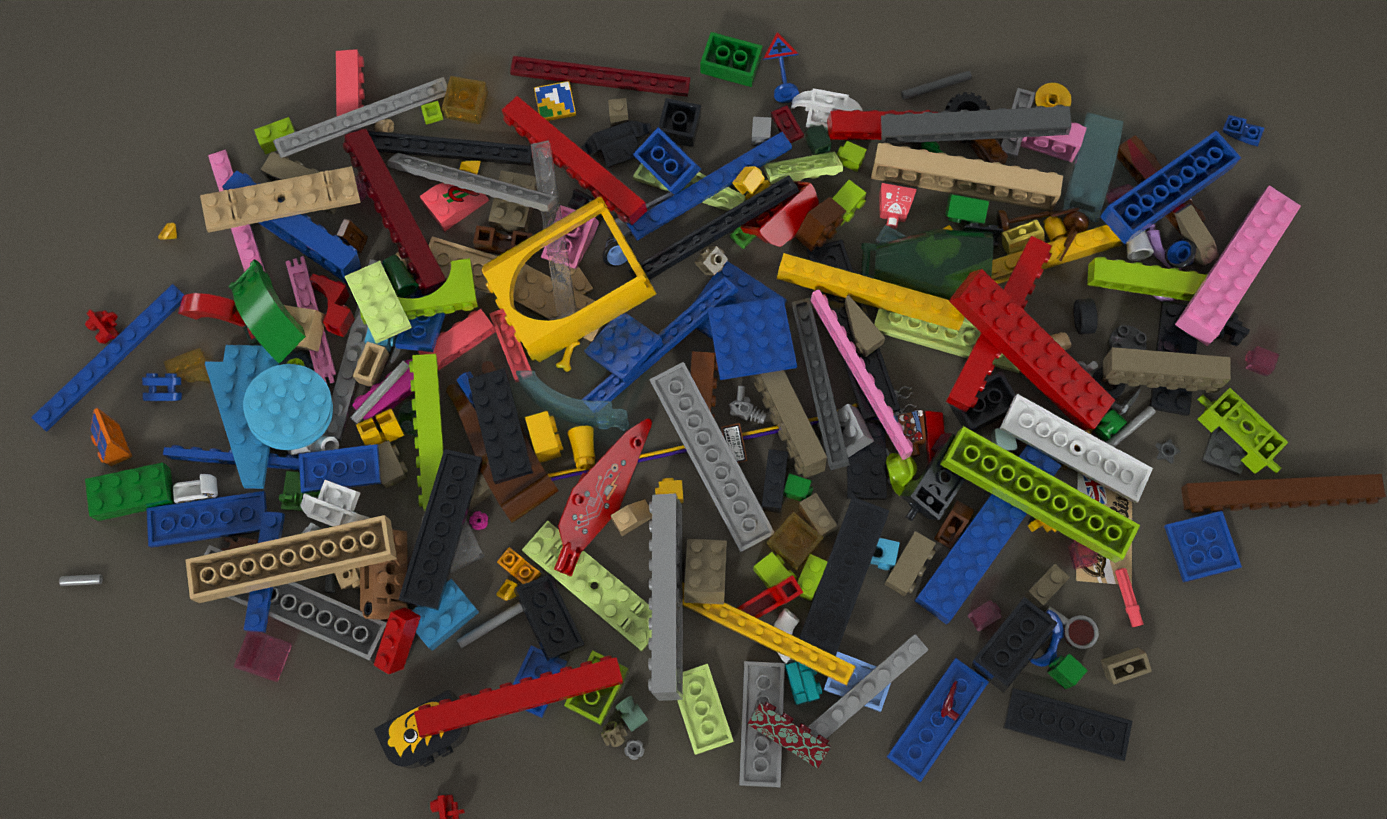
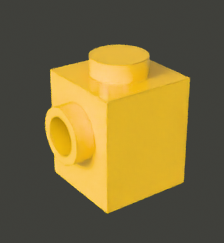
M665 478L659 482V488H655L656 495L676 493L680 502L684 503L682 480Z

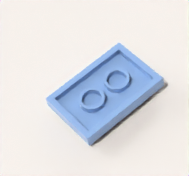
M837 651L836 657L854 665L856 668L847 686L828 677L823 690L842 697L877 666ZM891 683L864 706L881 712Z

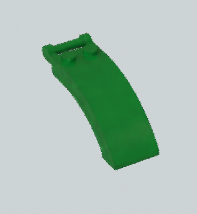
M254 259L250 263V267L235 282L229 284V288L232 290L237 310L251 333L278 363H281L306 335L303 327L299 325L280 301L273 288L270 276L263 270L262 265Z

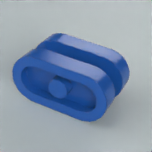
M146 373V377H142V385L148 386L149 392L143 393V401L182 400V392H176L175 385H181V377H177V373H165V377H158V373ZM157 386H167L168 392H157Z

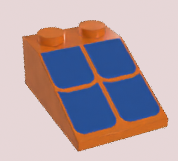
M94 409L90 427L93 434L91 440L95 446H98L100 452L97 454L100 461L109 466H114L133 457L120 424L100 409Z

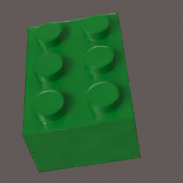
M710 32L700 62V73L752 87L762 58L763 46Z

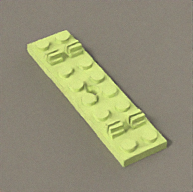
M547 520L522 549V552L547 573L551 574L552 577L640 651H643L648 645L649 638H652V630H649V618H652V610H649V604L584 550L580 554L571 577L554 570L563 545L559 530ZM593 582L598 584L597 589L591 588Z

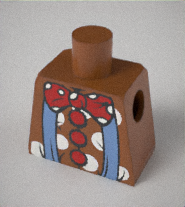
M923 410L893 416L896 422L902 425L903 434L906 439L908 438L913 445L911 457L920 456L918 446L923 445L926 441Z

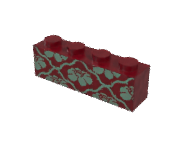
M767 701L765 704L760 702L748 725L818 769L831 748V745L828 744L829 740L820 734L817 737L811 734L812 729L802 723L799 726L792 722L794 718L783 712L781 715L776 712L775 709L777 707Z

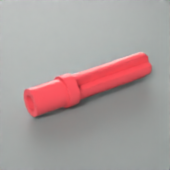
M1117 569L1115 575L1131 626L1134 628L1144 625L1127 569Z

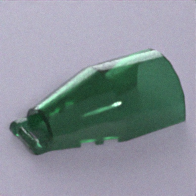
M931 229L879 244H861V249L863 250L861 275L950 300L971 272L983 269L990 277L992 275V232ZM870 250L876 251L874 275H869Z

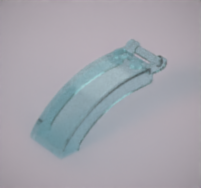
M1087 112L1083 127H1087L1075 159L1062 210L1077 208L1070 206L1071 201L1095 207L1094 212L1081 208L1077 211L1084 213L1087 218L1098 223L1119 149L1123 121Z
M516 371L518 381L524 392L537 405L550 414L571 423L598 427L599 429L619 427L620 430L624 431L629 428L627 411L624 409H612L611 402L574 399L560 394L545 385L536 376L535 371Z

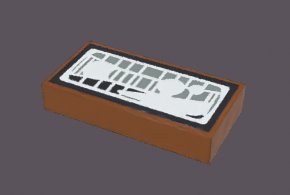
M740 423L722 426L721 432L737 463L747 461Z

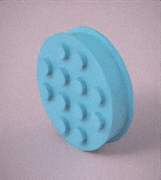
M282 364L266 369L253 379L245 392L243 410L251 432L259 441L275 449L295 450L314 443L326 432L333 416V403L329 387L318 373L305 366Z

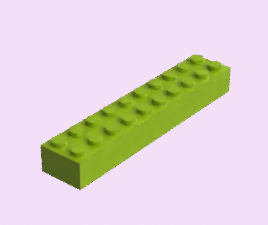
M964 426L957 432L940 464L1114 563L1124 559L1140 527L1136 522Z

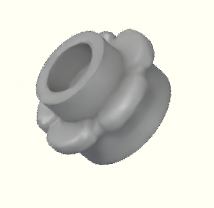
M632 739L626 743L627 746L624 748L626 756H629L632 760H637L638 757L643 756L644 748L640 740L634 741Z

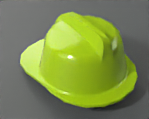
M891 453L886 459L892 488L900 496L917 473V465L911 456L902 460L899 454Z

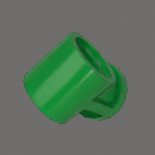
M1112 409L1101 419L1094 432L1102 440L1108 441L1111 438L1110 435H1114L1127 421Z

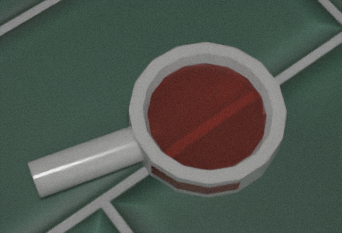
M1049 606L1047 610L1055 612L1064 625L1065 641L1072 648L1085 650L1096 643L1099 632L1096 623L1091 618L1078 615L1068 619Z

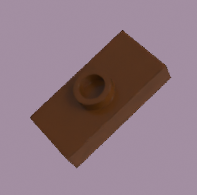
M344 219L337 233V236L344 243L353 246L358 253H362L368 237L353 222Z

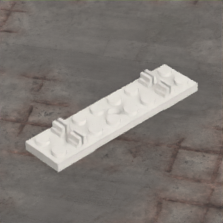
M1019 394L1015 395L1000 427V430L1133 503L1139 501L1153 469ZM1075 445H1078L1080 447L1079 452L1075 451Z

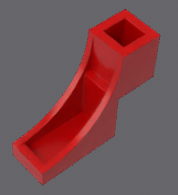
M313 273L309 279L313 288L322 293L328 300V309L323 323L328 332L344 337L355 320L351 309L344 305L350 296L346 285L340 281H332L324 275L319 276Z

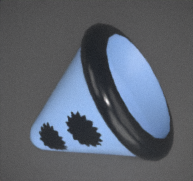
M609 237L602 254L605 264L611 267H618L628 262L616 239Z

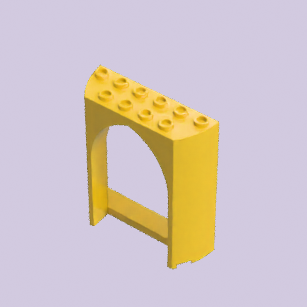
M601 196L484 264L481 269L488 281L486 286L491 293H495L497 297L495 301L498 307L506 313L504 317L509 326L514 327L516 339L519 343H523L532 360L536 359L538 362L547 359L657 294ZM602 214L637 277L578 312L562 319L536 320L516 310L513 296L514 286L518 274L527 260L543 247Z

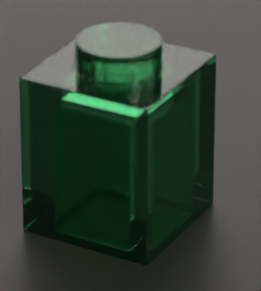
M823 124L812 126L806 131L805 141L813 155L823 154L831 150L832 142Z

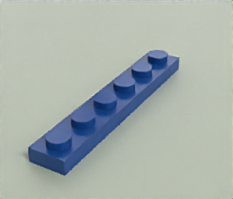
M263 511L258 543L282 537L284 513ZM273 587L250 592L244 624L245 631L266 633Z

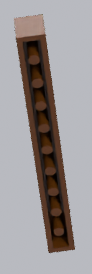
M1382 474L1187 483L1181 487L1184 510H1191L1192 513L1203 512V509L1219 512L1223 511L1224 508H1230V511H1239L1244 507H1249L1250 510H1259L1265 506H1269V509H1278L1285 505H1288L1289 508H1298L1308 504V507H1318L1320 504L1326 503L1327 506H1337L1340 503L1357 505L1359 502L1377 504L1380 499L1386 497Z

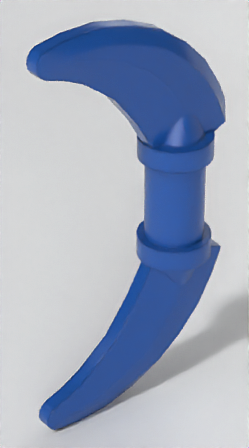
M1047 610V614L1057 622V625L1051 636L1052 639L1047 652L1039 658L1030 660L1036 666H1047L1057 657L1059 641L1064 637L1062 621L1051 610Z

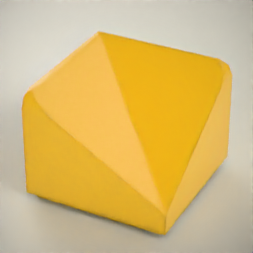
M481 161L461 162L459 170L478 174Z

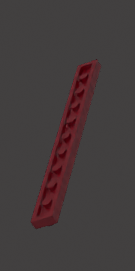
M513 56L510 74L513 76L562 82L569 81L570 83L688 97L691 77Z

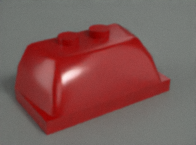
M794 182L799 192L740 227L743 233L755 235L765 243L782 247L787 241L795 237L808 212L819 205L815 188L809 182Z

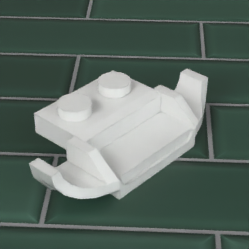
M814 88L811 91H805L796 95L791 105L793 109L797 106L806 107L805 111H809L806 127L828 131L827 119L831 111H863L855 100L849 98V95Z
M324 480L318 498L306 493L303 495L301 508L307 517L330 526L369 519L367 516L354 512L360 492L331 481Z

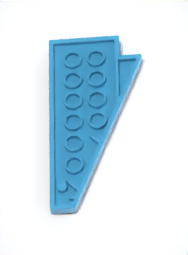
M226 345L223 362H205L206 370L244 488L264 489L270 447L259 441L251 432L244 415L243 400L245 392L253 379L261 372L277 366L279 363L263 346Z

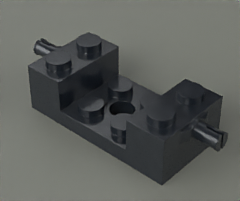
M953 433L940 435L931 449L935 452V455L919 479L910 480L901 493L900 497L908 502L911 507L905 516L909 521H913L917 513H921L927 519L939 520L965 482V478L940 465L955 438ZM943 471L947 473V480L945 482L941 480V473Z

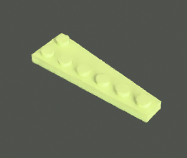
M642 163L633 175V180L670 192ZM698 172L682 190L703 179L706 175ZM727 187L702 203L729 211L746 201V198H744L745 195Z

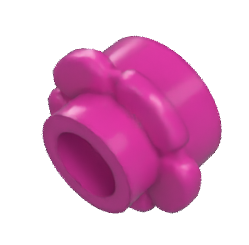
M476 511L469 518V523L475 530L484 529L488 525V516L486 513Z

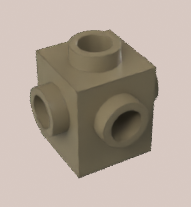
M706 246L700 251V256L694 263L705 275L715 276L717 272L723 269L728 258L720 247Z

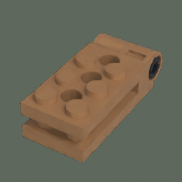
M392 530L397 559L360 567V611H362L366 619L388 620L391 611L404 607L408 608L406 603L398 600L407 573V531Z

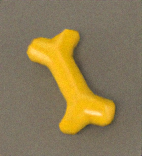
M578 340L566 347L563 359L556 363L557 368H563L565 372L571 370L570 358L573 349L580 345Z

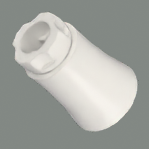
M1146 230L1126 243L1127 258L1129 260L1146 259L1154 253Z

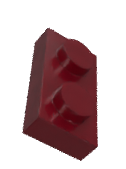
M787 105L771 112V117L778 130L784 133L790 143L804 137L802 130Z

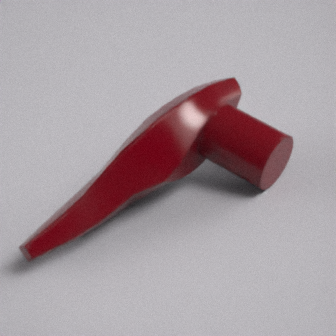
M957 681L953 683L941 710L942 717L947 715L954 721L959 716L957 712L951 709L954 703Z

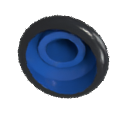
M1189 239L1175 240L1165 251L1166 262L1174 268L1192 265L1196 256V246Z

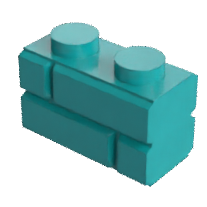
M799 662L785 665L795 705L798 706L819 700L822 689L820 683L815 682L814 675L817 672Z

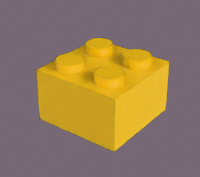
M548 411L525 417L534 451L539 462L561 457L560 451L563 450L559 434H555L558 432L554 417L549 416Z

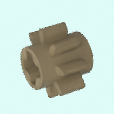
M615 721L608 722L603 727L604 732L601 733L606 746L611 744L612 747L622 745L625 741L624 736H627L623 724H617Z

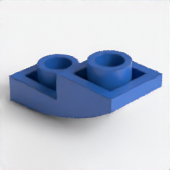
M1228 115L1223 132L1239 141L1258 147L1264 127L1247 124V119Z

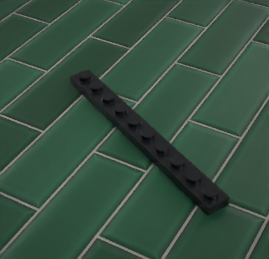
M368 131L378 152L531 166L533 146Z
M790 175L641 262L640 265L648 279L651 280L799 192V189ZM632 268L628 270L633 279L637 277Z

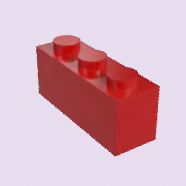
M406 607L390 612L374 666L387 674L404 669L420 621V615Z

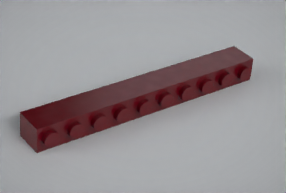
M362 129L345 134L344 151L349 153L351 164L358 170L361 183L365 184L369 198L373 199L377 213L381 214L384 227L389 229L392 242L397 244L401 259H404L407 263V270L419 284L418 290H421L423 296L437 291L446 282V278L368 131Z

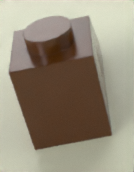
M957 500L934 539L951 549L969 522L974 510Z

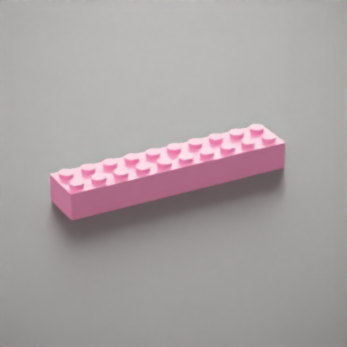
M1269 185L1259 196L1175 325L1208 346L1225 326L1301 205Z

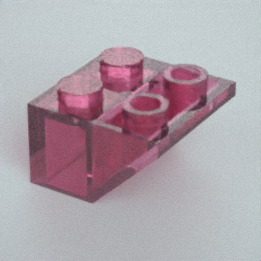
M248 631L234 668L278 682L292 644L261 632Z

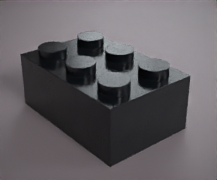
M1002 371L985 379L987 383L983 391L978 390L975 396L978 398V401L974 408L970 407L965 412L949 404L962 427L964 426L975 432L1006 416L1016 394Z

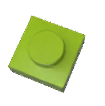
M438 101L421 105L426 125L444 120Z

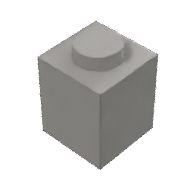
M753 117L751 145L759 146L770 139L771 118Z

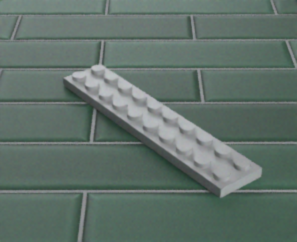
M682 362L649 379L740 552L774 535L773 528L685 363Z

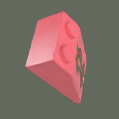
M444 183L435 185L420 196L424 207L444 232L489 201L485 194Z

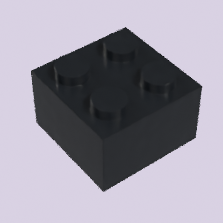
M666 98L658 127L676 144L694 147L701 119V105Z

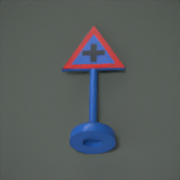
M777 32L763 60L779 58L783 84L775 88L774 98L778 102L788 103L792 102L793 98L799 94V90L796 85L787 83L783 57L799 55V53Z

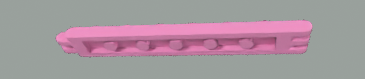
M300 257L302 264L298 263L297 258L293 259L294 266L291 265L290 260L286 261L297 307L319 311L314 289L309 280L310 274L305 257ZM324 329L319 352H309L315 372L327 384L326 377L329 378L330 383L335 382L333 375H336V370Z

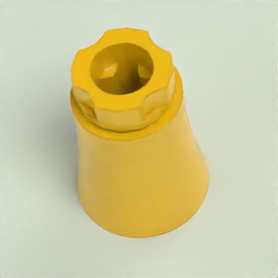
M591 426L574 427L568 430L567 434L571 443L576 468L578 470H589L595 465L594 428Z

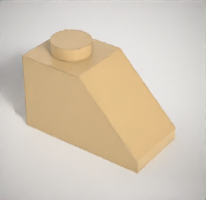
M645 499L629 504L611 515V519L621 536H624L652 518V513H650L649 505Z

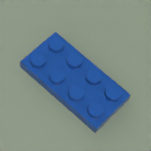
M417 290L410 296V299L424 296L421 290ZM436 313V315L430 317L424 315L417 316L415 319H410L409 322L412 328L398 334L395 342L396 348L434 352L445 313Z
M377 444L299 454L300 485L303 494L320 492L324 480L347 488L381 484L379 448Z

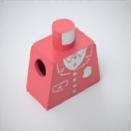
M885 183L881 184L879 192L880 218L887 219V228L896 229L898 221H906L917 189Z

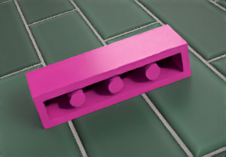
M413 358L405 362L409 365V361H413ZM410 367L363 417L364 421L372 417L374 423L377 422L376 415L395 408L415 392L411 391V380H414V372L410 373ZM376 383L370 388L368 393L357 397L352 406L357 410L381 383Z

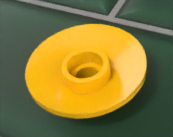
M1058 83L1042 85L1035 95L1036 106H1070L1072 101L1068 89Z

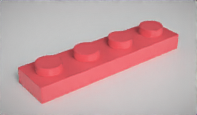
M500 309L489 313L515 382L532 377L533 373L521 342L519 343L514 335L516 331L513 326H509L504 317L506 316L505 311Z

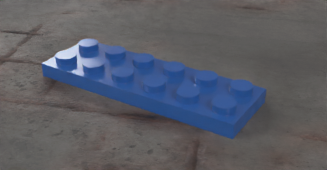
M260 491L146 508L148 546L152 548L260 532L263 511L267 512L266 493Z
M955 658L886 758L921 782L989 681ZM957 681V689L951 709L957 712L959 716L954 721L947 715L942 717L941 710L953 683Z

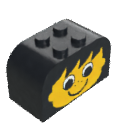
M447 690L374 728L382 749L390 762L410 769L420 766L427 767L435 762V758L439 756L446 757L454 752L453 749L464 742L468 735L469 726L421 738L419 737L414 711H418L420 706L430 704L433 707L439 705V701L445 699L457 700L453 692Z

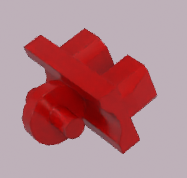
M91 309L87 312L89 318L85 325L91 331L100 330L95 336L99 343L106 344L119 335L118 331L114 328L117 326L115 321L118 318L115 312L108 313L107 310L94 312Z
M453 795L437 796L438 799L430 802L432 813L439 812L440 819H459V815L465 813L464 809L458 810V803L453 801Z

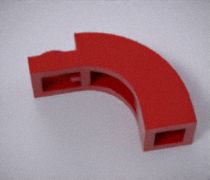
M191 293L182 297L178 312L180 315L195 320L202 317H210L241 327L246 326L234 300L202 293Z

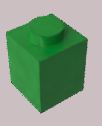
M789 474L783 496L800 502L805 500L806 497L808 498L812 494L814 488L810 486L812 480Z

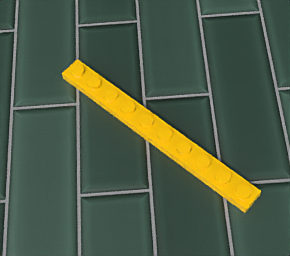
M682 582V603L684 607L847 686L856 668L854 665L726 603H684L685 583Z

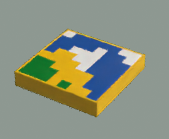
M569 81L534 87L539 114L547 121L576 116Z

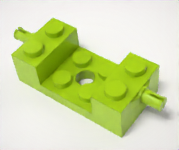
M1231 388L1212 402L1204 394L1197 399L1206 407L1203 414L1197 420L1211 433L1220 426L1247 452L1241 461L1254 474L1265 466H1268L1275 474L1281 469L1273 459L1287 445L1288 441ZM1243 424H1246L1250 428V431L1246 430Z

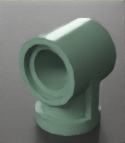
M629 696L616 705L615 708L622 713L620 716L632 732L648 721L639 705L633 702V697Z

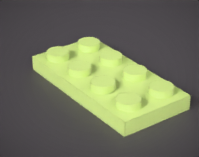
M834 151L767 163L764 165V172L770 184H775L790 175L794 182H798L804 178L815 179L821 175H836L838 172H843V164Z
M380 261L345 276L376 344L412 328Z
M708 664L684 671L683 700L677 701L694 754L697 755L734 742Z

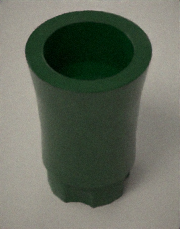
M392 255L383 260L382 265L397 297L406 298L418 290L419 284L414 280L403 261L397 255Z

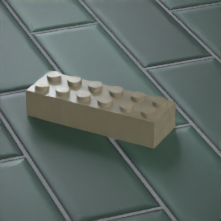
M1112 347L1103 359V382H1109L1111 385L1126 383L1129 386L1147 385L1149 388L1162 386L1170 390L1185 388L1187 391L1205 390L1207 393H1216L1231 380L1230 357Z
M781 370L754 375L756 390L762 393L763 404L772 413L770 418L773 424H777L779 428L778 434L781 441H785L788 446L786 451H788L789 457H793L796 463L794 467L797 474H801L803 478L807 479L825 471L827 456L785 371Z

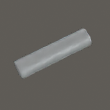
M101 574L61 576L59 579L60 586L102 584L103 581Z

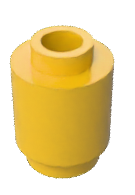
M1057 216L1048 217L1043 221V227L1050 242L1067 237L1068 233L1061 218Z

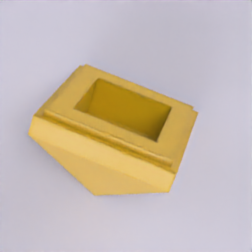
M167 223L158 235V239H177L176 224Z
M506 579L496 595L505 601L515 598L514 589L518 587V584Z

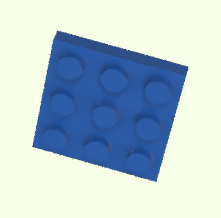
M625 312L610 321L584 352L616 377L626 382L663 340Z
M1223 511L1164 526L1183 583L1242 567Z

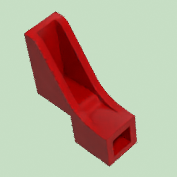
M791 575L774 586L763 590L736 608L758 619L804 592L794 576Z

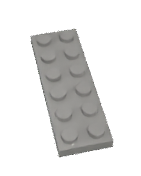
M744 661L739 786L781 787L782 746L749 726L748 722L760 702L764 704L766 701L777 707L775 709L776 712L781 715L783 714L785 663Z

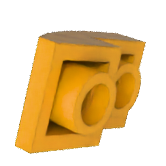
M510 547L497 561L501 567L522 584L536 580L541 575L540 571Z

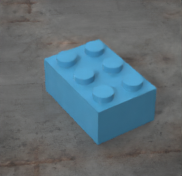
M452 579L446 584L439 611L417 606L412 610L421 616L416 633L432 651L479 613Z

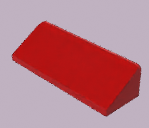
M924 412L928 464L935 455V452L931 450L940 435L945 434L942 412Z

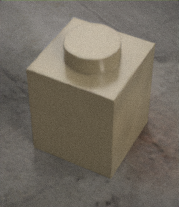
M626 98L608 100L611 126L629 121Z

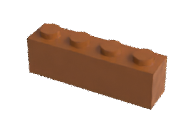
M692 351L690 374L711 412V407H715L716 396H712L713 389L717 387V377H713L714 371H718L715 353Z

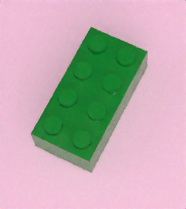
M163 462L85 479L89 517L97 521L147 511L146 508L175 504L171 468Z

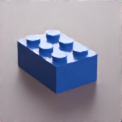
M659 127L633 154L674 195L679 193L701 170Z

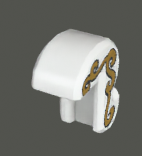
M200 474V480L174 484V502L178 504L216 498L218 496L217 478L210 474Z

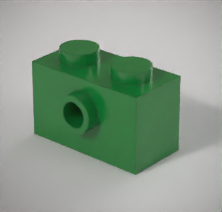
M1071 654L1056 657L1049 664L1051 669L1047 673L1066 690L1075 686L1088 670Z

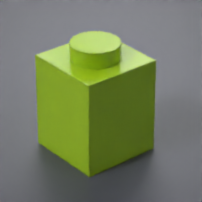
M846 141L844 147L840 146L837 156L844 167L858 172L867 149Z

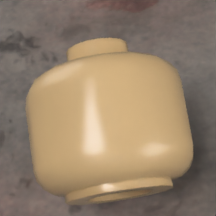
M388 118L376 122L375 131L393 132L394 122Z

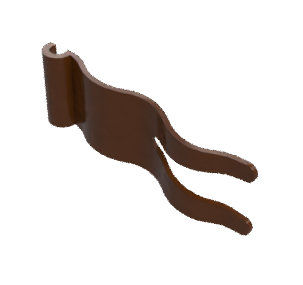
M490 361L484 362L481 367L484 374L497 370ZM455 384L447 387L446 392L458 411L475 456L483 458L480 468L482 475L511 523L559 492L535 455L523 428L522 431L533 473L495 485L476 410Z

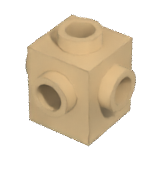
M360 567L335 573L341 589L360 588Z

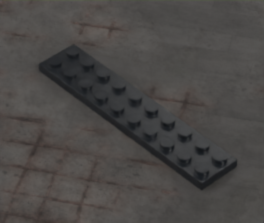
M842 239L823 244L820 248L817 246L812 251L809 249L806 251L810 261L854 273ZM821 292L822 295L824 294L827 297L830 309L836 312L837 321L840 326L845 328L847 338L850 342H853L844 305L845 298ZM854 301L869 318L865 304ZM877 348L867 357L856 351L858 357L864 360L865 369L868 374H872L876 388L882 391L886 405L892 408L893 413L899 412L900 406L880 348ZM841 354L864 421L877 418L878 416Z

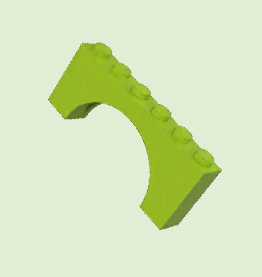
M470 258L451 261V271L448 279L432 294L415 299L398 297L407 318L410 320L423 315L430 317L436 315V313L450 314L456 310L470 311L478 307ZM360 310L361 319L364 324H367Z

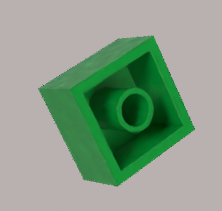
M949 194L945 216L949 217L948 220L961 223V220H967V224H985L989 201Z

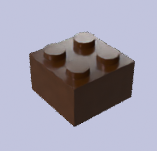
M831 197L827 198L808 212L795 237L810 251L817 246L820 248L827 239L831 240L836 235V228L843 223V216L846 210Z

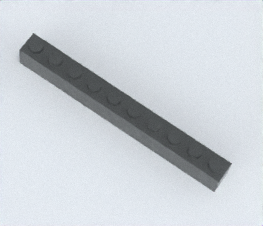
M1070 106L999 108L997 110L980 109L978 111L961 110L960 112L942 111L941 113L923 112L922 114L909 112L903 115L889 113L881 116V143L894 144L1069 135L1072 127Z

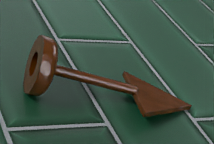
M1079 207L1047 211L1008 219L1004 210H998V228L1003 229L1004 232L1009 230V224L1045 216L1055 217L1077 211Z
M1070 212L1063 219L1068 236L1064 242V249L1057 257L1059 261H1062L1075 236L1078 233L1087 231L1089 227V220L1082 212Z

